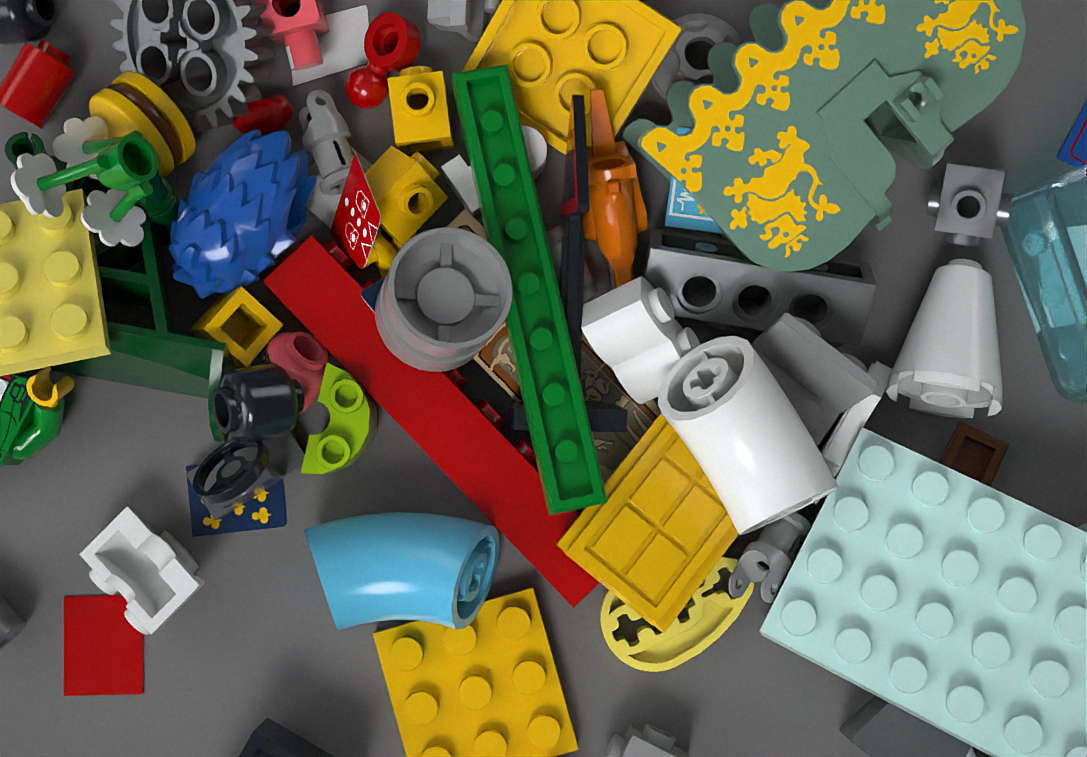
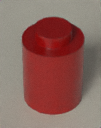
M44 40L40 41L37 48L25 43L0 84V105L36 127L43 129L76 75L75 72L67 67L72 58Z

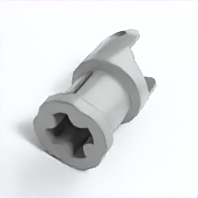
M314 90L307 96V106L299 112L298 119L304 133L301 142L305 152L313 154L322 177L319 185L322 194L329 196L338 195L343 192L354 157L348 141L351 138V131L342 114L337 111L330 94L323 90ZM320 98L324 100L325 105H318L315 100ZM311 115L312 118L310 122L307 120V116Z
M794 512L764 527L756 542H751L747 545L729 578L728 587L732 597H742L750 583L761 581L762 599L766 603L775 601L792 567L791 560L799 546L803 545L812 528L805 517Z

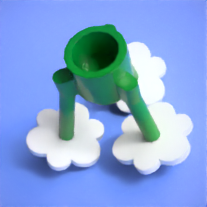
M97 116L88 117L83 122L78 118H70L64 123L65 134L59 135L53 142L54 154L59 160L67 162L66 169L57 172L53 160L43 153L35 156L25 153L18 156L17 166L19 169L12 173L11 185L31 214L38 215L43 213L48 218L61 216L64 208L61 197L66 193L65 183L88 176L99 180L104 186L111 189L106 194L102 191L94 190L88 195L87 203L89 206L81 213L83 225L89 231L98 233L100 240L107 246H115L121 242L123 245L131 247L138 245L143 240L144 232L141 225L145 222L146 215L141 208L134 205L140 199L153 193V187L149 180L155 177L159 161L153 146L142 137L139 131L134 130L122 137L108 138V126L102 118Z

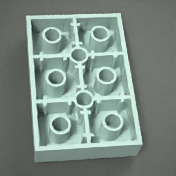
M862 427L835 480L839 488L827 496L760 629L761 635L992 757H1087V532Z

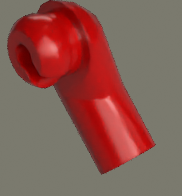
M279 94L246 102L249 113L233 117L234 123L231 125L243 135L253 130H260L261 135L281 130L285 126V122L291 119L293 113L292 106L287 98Z

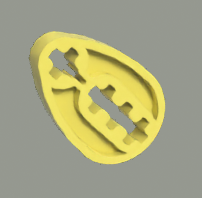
M722 556L691 597L692 603L685 607L687 613L685 618L678 619L676 617L664 633L660 630L653 631L649 625H643L636 629L638 639L628 643L624 636L616 638L613 636L612 631L619 627L617 618L623 614H627L631 621L642 617L610 590L606 589L600 605L601 629L609 648L627 665L648 672L669 670L700 654L720 638L738 618L753 592L754 583L749 584L747 590L740 598L729 596L724 590H711L702 594L713 588V584L720 580L718 571L721 568L726 567L732 573L738 564V559Z

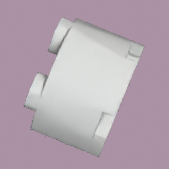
M127 506L79 555L92 568L89 576L102 591L109 595H114L119 591L126 599L128 604L126 605L127 610L124 612V615L128 622L142 634L152 635L158 632L205 584V581L193 574L199 568L198 564L170 533L165 530L161 535H158L144 521V514Z

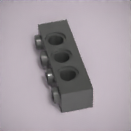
M651 228L642 277L654 289L660 287L665 291L673 306L675 320L680 317L703 320L706 325L717 329H731L734 326L757 329L762 334L784 313H789L793 317L805 319L819 330L821 338L832 347H840L843 344L860 346L877 287L870 264L832 258L828 262L808 270L779 272L754 263L744 256L731 241ZM695 276H704L713 281L704 289H693L685 284L687 280ZM751 285H760L767 289L763 295L757 298H747L740 294L743 289ZM815 294L822 297L818 303L810 307H801L795 304L804 295Z

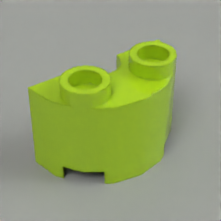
M326 363L318 402L323 403L328 408L330 423L322 433L309 435L300 474H328L351 466L368 452L377 433L378 409L373 402L372 396L348 371Z

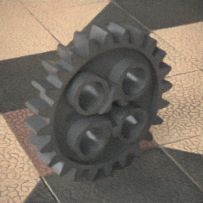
M113 0L117 7L124 12L123 18L111 20V25L123 32V39L112 44L113 49L126 52L127 59L119 66L120 72L133 71L154 82L176 104L191 128L194 127L196 131H203L233 124V117L249 113L246 102L261 99L262 96L254 83L267 81L270 79V75L259 66L260 60L274 57V53L271 50L261 46V38L273 33L271 27L259 25L257 19L267 9L266 4H252L250 0Z

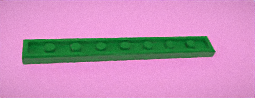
M506 64L452 73L451 82L487 242L502 256L511 276L512 302L505 323L548 515L551 516L607 503V497L508 66Z

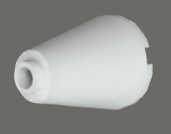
M954 259L949 261L948 265L936 269L890 373L891 377L886 387V393L893 401L897 402V396L900 393L911 398L909 408L913 410L954 418H973L974 408L989 407L987 417L996 415L1002 410L1004 395L993 283L991 275L982 270V266L978 262L968 259Z

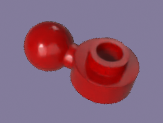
M387 12L379 15L371 22L364 38V51L369 62L367 65L357 67L351 71L345 83L346 95L353 105L361 109H374L380 106L388 95L387 73L389 71L400 72L408 68L415 61L420 50L421 37L417 26L412 21L396 13Z

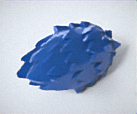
M253 130L242 135L233 144L221 151L203 173L200 171L196 173L188 197L180 200L178 217L176 220H173L170 232L169 251L175 260L171 271L175 280L193 285L201 299L215 292L230 293L237 287L242 286L244 288L259 281L258 274L264 269L275 265L274 259L296 241L295 237L306 223L308 209L306 207L311 199L317 178L314 175L308 177L310 153L302 149L290 155L291 138L288 131H276L261 137L260 130Z

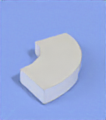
M878 361L875 364L872 363L868 369V374L879 382L878 387L872 395L842 412V416L832 434L820 450L834 478L842 467L861 428L864 427L881 399L889 382L892 369Z

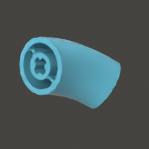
M394 512L367 514L333 520L304 529L337 631L359 624L385 620H418L437 623L455 629H464L474 620L484 604L491 588L499 557V534L496 527L463 518L431 513Z

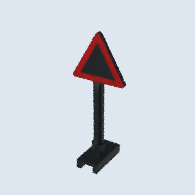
M572 94L560 217L567 218L561 237L560 297L585 401V378H581L585 234L581 215L589 212L590 202L584 95ZM523 401L510 402L509 425H513V430L530 431ZM585 401L591 432H627V409L617 404Z

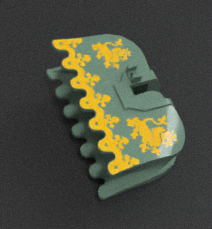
M790 0L784 3L781 8L773 3H762L754 7L749 15V26L755 37V42H744L739 46H735L731 42H720L710 49L707 56V64L713 74V82L711 84H699L696 86L690 81L679 80L670 85L666 92V103L672 113V119L668 125H655L648 119H636L623 128L621 137L659 170L669 182H671V176L679 182L724 232V234H717L723 240L731 241L748 259L779 272L811 269L828 262L845 249L868 223L877 232H880L892 221L889 215L892 213L893 206L884 193L895 180L896 164L891 153L883 143L911 164L922 169H931L943 158L945 148L954 141L951 133L987 108L1007 87L1020 65L1027 29L1021 0ZM678 127L690 128L689 132L685 134H677Z

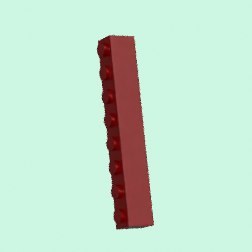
M311 235L263 280L264 284L574 608L600 583L556 545L580 514L573 510L551 516L548 515L540 475L537 471L538 466L535 453L522 438L513 445L499 431L506 421L484 398L476 406L460 390L468 382L456 369L441 372L424 371L409 366L398 359L383 342L376 325L375 313L361 297V292L374 283L368 279L361 286L347 272L354 262L331 239L323 247Z

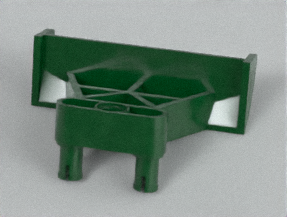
M27 132L14 134L5 144L4 151L6 157L16 170L19 169L17 166L19 155L29 153L32 156L40 153L48 155L43 141L34 133H32L30 139ZM49 156L53 160L57 172L67 168V162H63L57 157ZM158 167L155 177L149 180L153 187V193L140 199L134 205L141 208L146 215V220L141 225L144 232L143 240L138 245L131 247L123 245L121 242L115 246H107L100 242L95 246L103 298L152 307L156 330L107 322L111 354L50 367L52 371L206 398L208 399L209 422L214 441L225 443L228 440L229 433L224 434L216 424L212 410V394L215 388L220 387V382L224 375L229 371L236 370V366L226 343L175 334L160 245L170 243L171 225L173 220H176L178 217L180 201L173 184L168 179L160 176ZM88 176L65 183L66 192L82 189L86 197L94 190H99L106 194L111 189L104 186L99 180ZM144 259L146 274L126 271Z

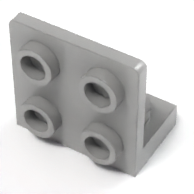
M784 313L751 343L791 402L816 446L820 444L842 412L872 395L879 385V382L868 374L866 366L859 359L847 353H840L821 338L819 330L805 319L793 317L789 313Z

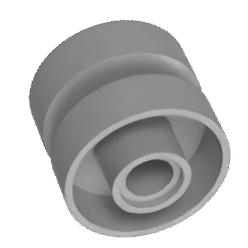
M443 227L427 230L414 236L397 253L377 296L375 319L383 342L402 362L424 371H448L468 363L481 351L508 315L513 293L508 267L502 256L489 242L467 230Z

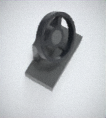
M293 430L286 436L241 444L233 438L216 448L199 466L186 473V476L213 519L220 520L301 468L306 450Z

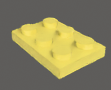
M82 189L68 191L61 197L64 206L63 213L55 218H48L43 213L38 215L31 214L22 200L0 204V376L111 354L93 232L89 231L81 222V213L89 206L87 197Z

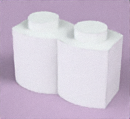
M642 276L583 304L581 329L597 355L607 365L612 367L626 392L639 404L659 397V389L668 372L683 356L701 345L691 328L683 329L674 319V309L665 291L660 287L654 289Z

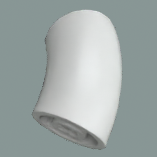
M738 336L717 337L697 346L683 356L668 372L659 389L658 406L663 416L678 433L706 474L739 535L749 533L788 516L839 488L796 410L748 340Z

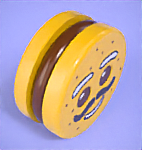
M126 71L114 79L107 88L101 89L91 97L89 101L91 117L97 116L106 122L109 130L108 138L122 137L137 130L153 146L157 153L161 177L166 178L173 172L175 167L184 163L195 153L196 142L194 134L186 118L171 98L147 77L133 71Z

